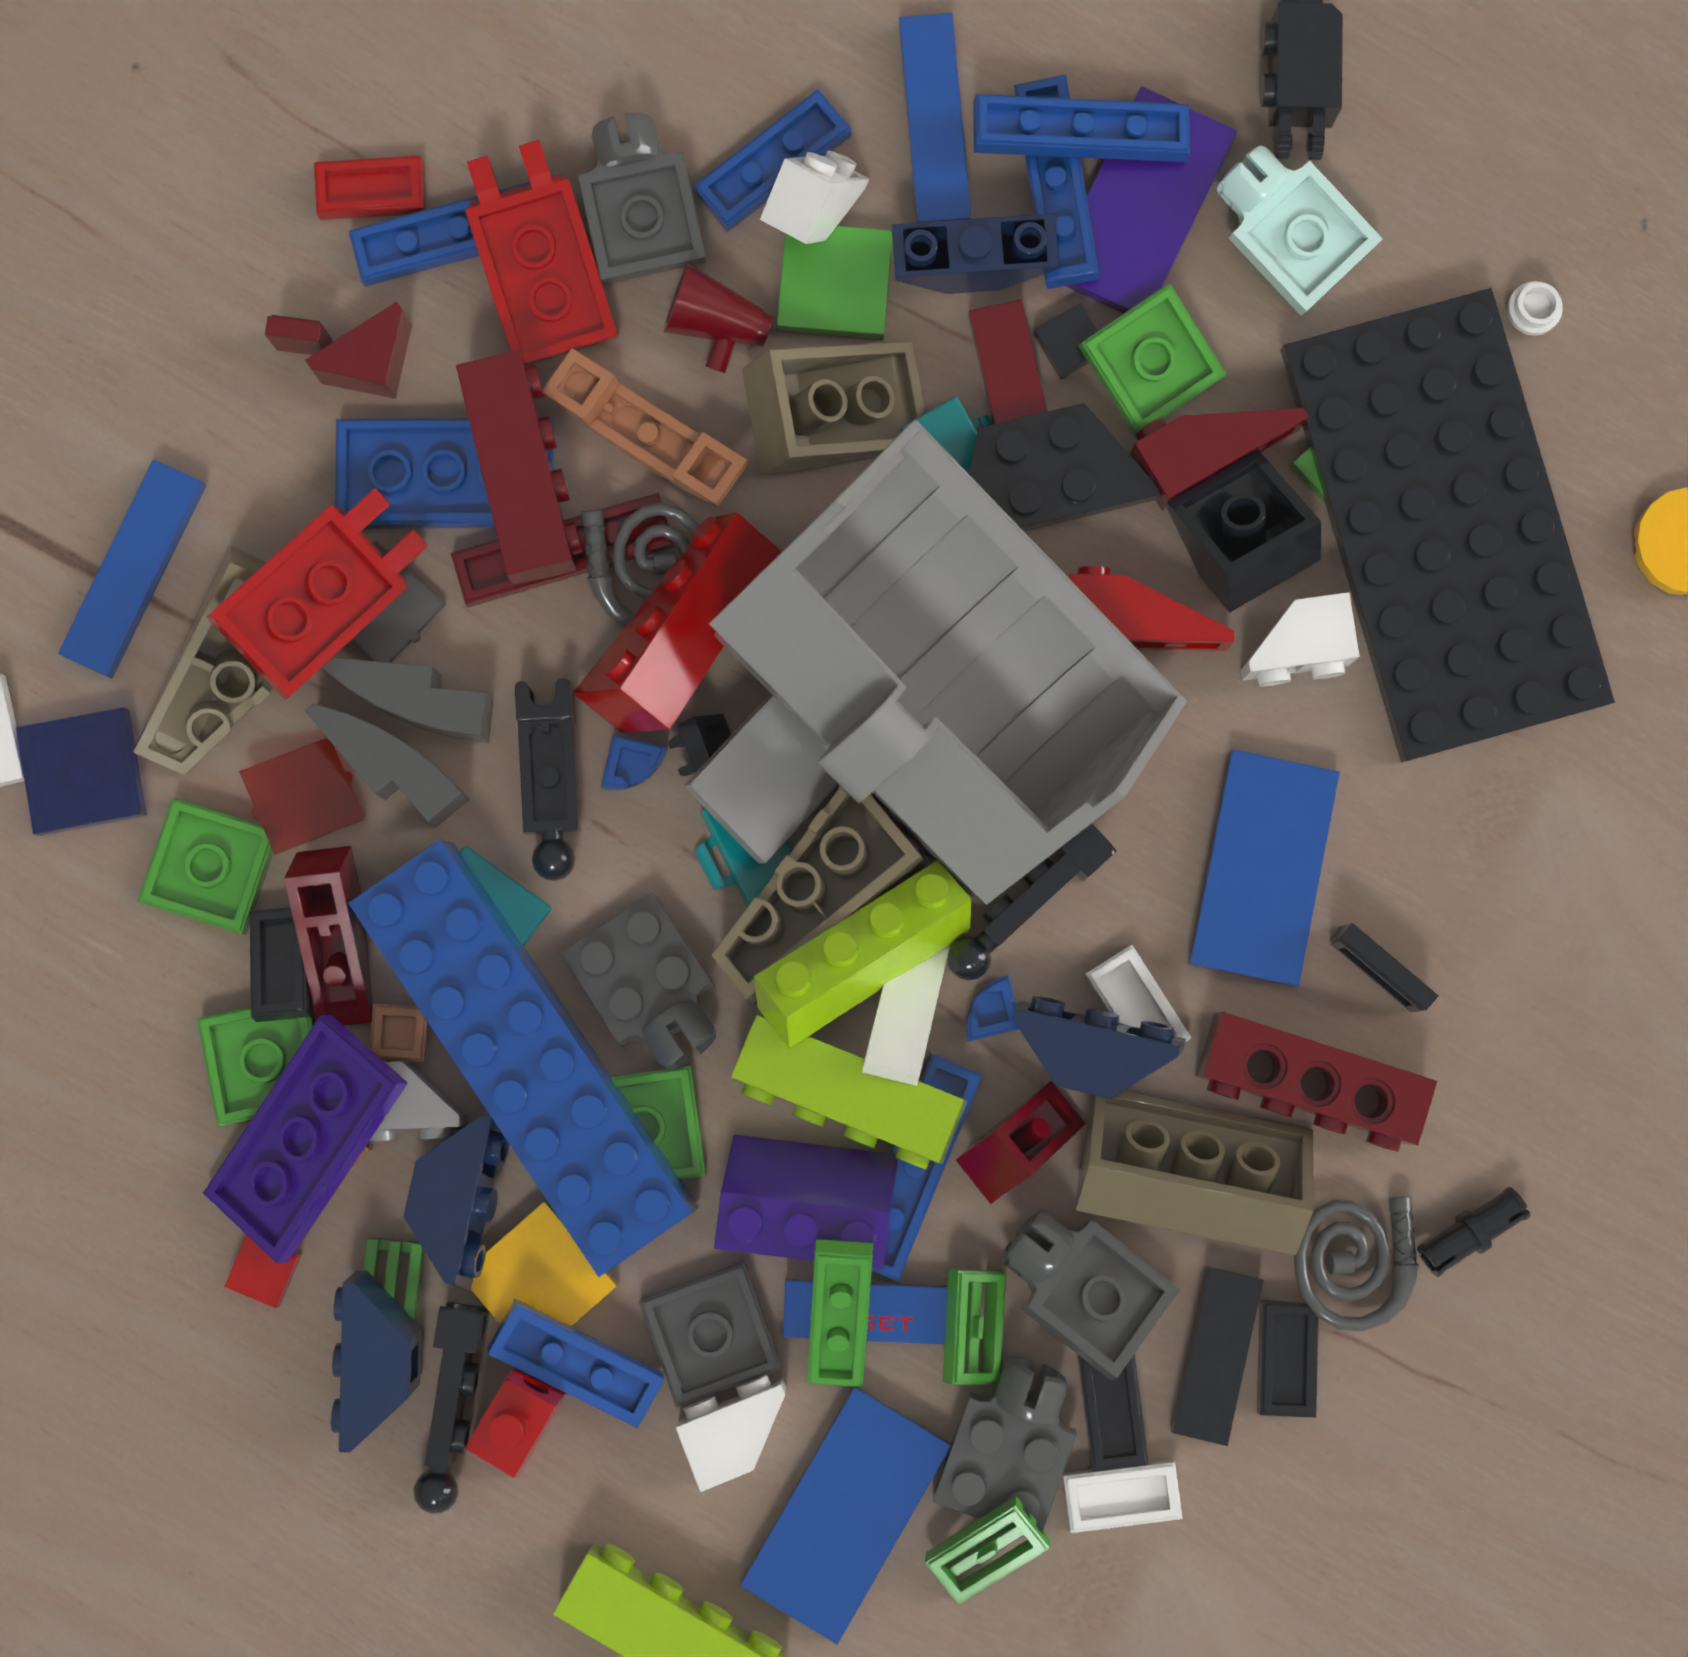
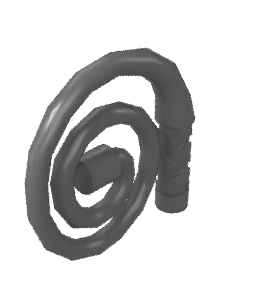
M664 503L642 506L624 519L614 539L613 563L617 577L631 593L647 600L655 588H648L639 584L630 574L625 561V544L634 527L647 517L658 515L676 519L689 530L692 536L699 523L682 508ZM603 510L582 511L581 517L582 526H584L583 535L586 540L584 544L585 553L588 558L586 561L589 585L593 595L607 615L626 626L635 613L621 604L614 592L612 575L608 574L610 570L606 555L608 553L606 538H604ZM665 524L649 526L635 541L634 556L636 563L645 571H654L655 575L666 574L676 563L675 552L656 553L653 554V558H647L646 546L653 538L663 536L672 540L679 549L681 556L690 545L680 530Z
M1412 1197L1389 1198L1390 1212H1392V1239L1394 1242V1283L1390 1296L1378 1310L1362 1317L1340 1316L1327 1309L1313 1293L1307 1270V1249L1312 1232L1324 1218L1332 1214L1351 1213L1367 1224L1375 1237L1378 1250L1377 1264L1370 1278L1360 1286L1345 1288L1335 1285L1327 1276L1324 1266V1252L1329 1241L1335 1236L1348 1235L1357 1246L1356 1255L1352 1251L1329 1252L1326 1257V1265L1331 1275L1352 1274L1355 1268L1363 1266L1369 1257V1245L1364 1232L1349 1222H1334L1318 1233L1311 1249V1269L1316 1283L1330 1296L1349 1302L1365 1298L1381 1285L1388 1272L1391 1250L1386 1231L1372 1211L1353 1201L1333 1200L1314 1209L1297 1255H1294V1268L1301 1297L1318 1318L1339 1330L1364 1331L1388 1323L1406 1306L1416 1283L1419 1266L1416 1262Z

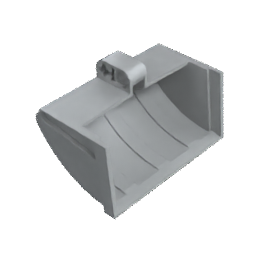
M916 419L709 623L716 632L713 635L826 749L817 762L857 803H860L871 794L936 861L938 860L969 895L979 897L986 905L1126 797L1187 703V700Z

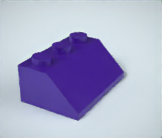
M734 1135L720 1194L714 1249L815 1261L816 1239L873 1243L872 1268L883 1270L887 1262L898 1167L896 1154Z

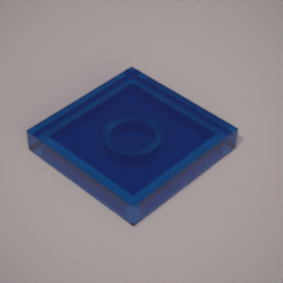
M122 707L16 727L34 835L43 836L147 816L137 754L133 753L135 741L129 709Z

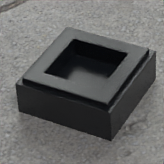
M1079 303L1035 328L1033 335L1055 372L1062 379L1088 364L1077 344L1098 330L1083 305Z

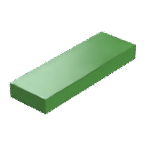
M816 1239L807 1374L808 1384L863 1387L873 1243Z

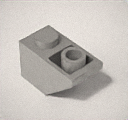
M385 1062L408 1084L370 1141L397 1140V1129L419 1128V1139H445L453 1135V1127L468 1125L467 1114L412 1062Z

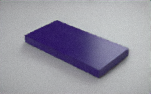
M1143 86L1140 87L1133 101L1179 104ZM1189 108L1190 155L1186 162L1105 159L1087 195L1100 279L1067 285L1066 287L1121 313H1125L1162 288L1232 145L1237 130Z
M320 1015L203 1194L277 1264L289 1262L408 1082L332 1015Z

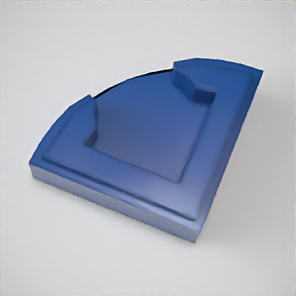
M613 734L601 788L605 790H625L645 782L662 764L668 750L667 746Z
M1009 975L989 983L974 999L966 1021L968 1042L1019 1029L1013 1020L1014 1010L1017 1006Z

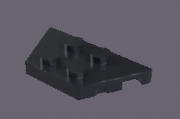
M1085 403L988 425L978 429L968 474L1024 532L1154 501L1160 496L1158 486Z

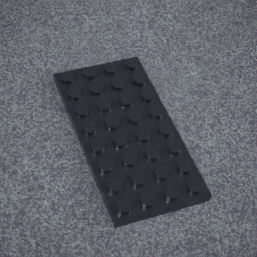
M1492 288L1283 345L1280 351L1297 408H1304L1309 416L1302 427L1324 493V502L1401 763L1615 703Z

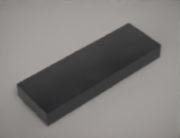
M1206 1266L1170 1431L1172 1433L1228 1446L1263 1279Z

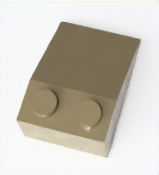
M912 342L768 350L742 368L761 474L807 471L877 458L901 434L900 428L926 413Z

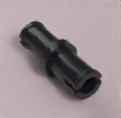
M1507 1187L1501 1194L1472 1213L1464 1210L1455 1216V1224L1425 1244L1417 1246V1251L1421 1254L1420 1257L1430 1272L1436 1277H1440L1446 1270L1475 1251L1483 1254L1492 1248L1491 1241L1522 1220L1528 1219L1531 1215L1530 1211L1526 1209L1528 1207L1522 1197L1513 1188Z

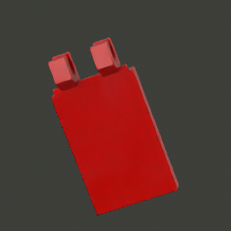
M540 140L519 145L530 184L501 193L488 156L467 161L478 200L469 202L470 208L465 209L510 352L520 350L526 366L569 353L571 348L579 350L618 338L569 178L563 179L562 174L551 177Z
M376 488L346 514L338 506L334 508L331 504L206 617L284 700L298 690L408 588L404 583L406 579L399 572L428 547L423 539L412 530L383 555L361 532L390 505Z

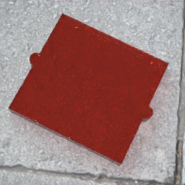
M328 738L239 771L254 807L251 810V816L253 819L260 821L274 855L365 820L363 811L351 786L353 775L349 771L345 772L335 747Z

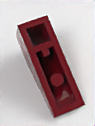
M1304 408L1185 415L1178 417L1166 424L1163 418H1160L1145 426L1135 435L1138 441L1134 443L1130 455L1158 486L1160 496L1155 501L1163 511L1167 508L1169 500L1253 452L1259 450L1262 453L1295 434L1302 428L1309 416Z
M343 846L297 852L284 877L316 1021L320 1015H332L343 1026L371 1023L373 1001L366 931L348 904L362 894L352 847Z

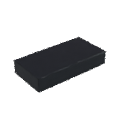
M291 907L249 911L251 1018L255 1022L311 1017V995Z
M1354 923L1341 926L1329 940L1336 950L1408 1011H1427L1439 996Z
M1260 1300L1257 1413L1259 1415L1316 1418L1319 1318L1306 1302Z
M1135 1354L1118 1378L1112 1381L1107 1379L1083 1358L1077 1356L1091 1469L1093 1471L1149 1465Z

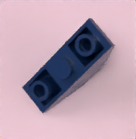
M1055 213L891 225L895 281L945 294L999 291L1058 270L1059 267Z
M1033 996L1031 1003L1024 1001L1014 1010V1022L1056 1086L1112 1099L1176 1059L1184 1050L1186 1038L1173 1036L1174 1028L1166 1024L1141 1021L1140 1028L1118 1023V1014L1101 1009L1087 1008L1085 1015L1064 1011V1002L1049 997Z
M480 1115L416 1160L403 1215L444 1283L466 1290H471L473 1278H478L484 1267L486 1249L485 1245L481 1244L485 1222L492 1221L497 1207L498 1193L493 1188L497 1167H502L505 1164L510 1144L491 1116Z
M356 1270L343 1282V1287L337 1288L334 1298L335 1321H342L341 1343L335 1345L332 1359L333 1376L340 1377V1398H336L333 1403L331 1429L333 1433H339V1452L348 1453L402 1405L420 1385L421 1327L368 1271Z

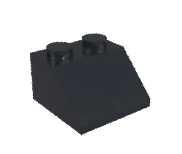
M1259 450L1167 502V509L1199 576L1229 612L1234 611L1321 560L1320 519Z

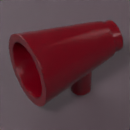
M686 263L663 332L714 340L705 367L726 373L735 343L750 346L754 343L763 347L774 316L764 313V309L691 264Z

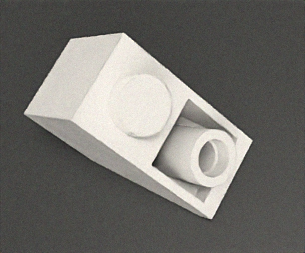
M827 151L826 155L807 152L806 157L785 158L760 220L805 244L826 241L866 189L869 178L854 171L857 165L856 162L833 151Z
M1350 593L1294 600L1241 668L1242 681L1257 679L1259 687H1267L1291 682L1290 674L1311 671L1312 679H1326L1344 675L1345 666L1351 665L1360 657Z
M765 1374L738 1385L736 1389L739 1396L719 1404L715 1396H710L684 1408L686 1417L680 1419L675 1428L700 1492L754 1471L786 1394L787 1388L783 1378L770 1383L768 1375Z

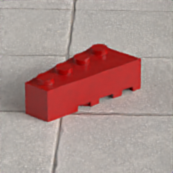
M738 512L708 517L696 528L692 534V543L668 570L659 585L574 690L573 694L619 732L670 730L724 647L713 635L716 631L709 623L782 552Z

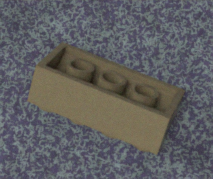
M1126 1091L1121 1092L1112 1099L1094 1095L1079 1169L1075 1211L1296 1256L1314 1211L1313 1130Z

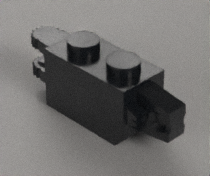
M1280 0L1271 22H1263L1260 52L1261 56H1269V74H1263L1261 78L1260 106L1268 107V126L1274 127V154L1277 159H1287L1289 157L1293 141L1291 127H1307L1306 151L1309 160H1321L1325 144V128L1333 127L1342 109L1343 14L1332 3H1323V0Z

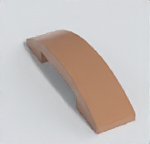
M571 348L543 388L546 398L605 441L674 485L716 507L721 504L749 463L747 459L705 432H702L700 435L620 384L614 374Z

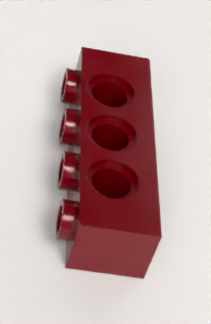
M1226 1012L1214 1013L1195 1075L1209 1080L1206 1090L1235 1100H1239L1241 1091L1262 1097L1260 1108L1292 1118L1294 1108L1314 1114L1313 1125L1343 1135H1345L1348 1126L1369 1132L1366 1139L1367 1143L1395 1152H1399L1401 1143L1419 1145L1438 1082ZM1258 1050L1268 1054L1273 1062L1271 1076L1262 1083L1255 1081L1249 1075L1247 1069L1250 1056ZM1310 1068L1318 1069L1324 1075L1326 1081L1324 1093L1315 1100L1308 1098L1301 1088L1302 1076ZM1365 1085L1372 1087L1379 1099L1376 1111L1368 1117L1361 1115L1355 1107V1095Z

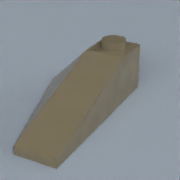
M231 546L191 626L134 747L133 753L185 775L231 732V728L255 705L258 706L271 694L273 687L206 618L266 562Z

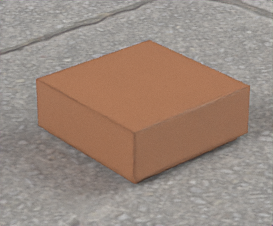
M373 1004L369 1049L382 1060L427 1062L430 1025L417 1006Z

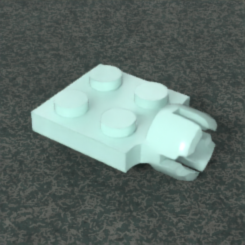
M1260 145L1249 151L1242 162H1237L1226 173L1217 187L1218 195L1238 215L1240 223L1228 239L1302 316L1383 238L1310 160L1302 168L1293 171L1285 168L1266 147Z

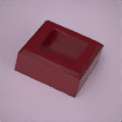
M278 315L267 317L265 336L276 350L313 355L332 343L331 336L320 321Z

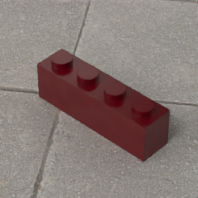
M520 350L456 365L507 577L513 586L577 571L573 555L583 553L575 520L565 523L560 504L561 502L569 501L570 498L562 468L552 470L548 451L557 449L549 416L539 418L535 399L544 397V392L537 366H526Z

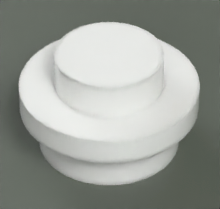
M1531 281L1520 285L1512 293L1507 304V314L1511 324L1521 333L1531 336L1543 335L1552 330L1559 322L1563 311L1562 300L1556 289L1540 281Z

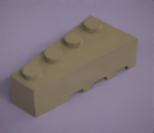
M839 785L838 791L826 807L819 811L808 826V831L790 855H786L760 895L753 899L711 955L747 1000L755 1004L757 1003L754 983L755 975L906 881L925 865L921 855L871 795L857 803Z

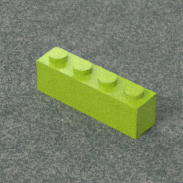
M937 860L755 975L757 1008L790 1049L883 989L885 983L926 961L970 933L971 898Z
M758 1015L755 1017L731 1078L745 1083L741 1094L771 1106L775 1097H780L796 1104L792 1115L823 1127L827 1117L847 1125L843 1136L875 1148L878 1138L899 1147L895 1155L896 1158L925 1170L930 1160L943 1164L968 1102L920 1081L915 1086L862 1073L865 1059L810 1036L789 1049L770 1023Z
M594 1543L592 1544L553 1613L554 1616L623 1657H785L780 1654L782 1646L773 1638L757 1630H753L751 1635L746 1634L731 1625L733 1617L724 1609L708 1601H704L702 1606L697 1605L682 1596L684 1588L675 1580L659 1572H655L653 1577L648 1576L633 1567L635 1559L630 1554L609 1543H606L604 1548Z

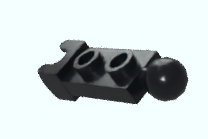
M561 678L556 682L555 698L550 704L545 706L535 704L534 692L526 682L518 681L515 684L523 833L526 835L541 834L542 841L537 844L533 851L532 864L539 876L551 881L565 878L571 873L575 865L574 850L563 839V832L581 831L574 688L572 681L566 678Z
M1091 823L1055 851L1061 858L1055 864L1049 858L1042 861L1023 878L1030 887L1019 898L1013 901L1006 894L983 915L989 925L976 938L963 937L953 943L947 956L948 966L952 973L960 979L968 981L976 980L983 976L990 967V954L1075 875L1082 881L1091 876L1117 851L1114 846Z
M447 1302L446 1306H440L433 1347L443 1349L425 1460L428 1470L417 1478L414 1485V1498L417 1505L422 1510L431 1514H440L449 1510L455 1504L458 1496V1484L450 1471L457 1454L465 1455V1447L470 1437L471 1420L463 1419L466 1397L474 1398L477 1390L480 1364L471 1362L473 1353H477L485 1346L490 1315L486 1307Z

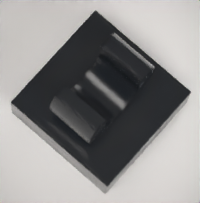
M724 714L694 716L677 724L680 734L672 737L668 744L670 749L685 747L690 759L688 765L678 769L679 774L682 776L694 775L728 739L731 733Z

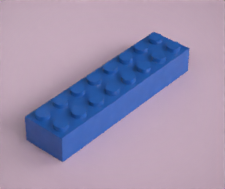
M440 839L348 903L598 1277L608 1272L699 1208V1205L682 1180H679L672 1170L673 1167L659 1146L655 1145L653 1142L655 1140L638 1115L634 1114L632 1106L619 1087H616L611 1079V1075L454 843Z

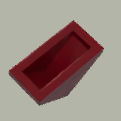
M395 302L305 359V361L322 384L396 399L412 326L398 302Z

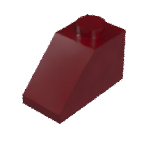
M1050 1081L981 1136L956 1161L991 1204L1032 1176L1086 1124L1053 1082Z

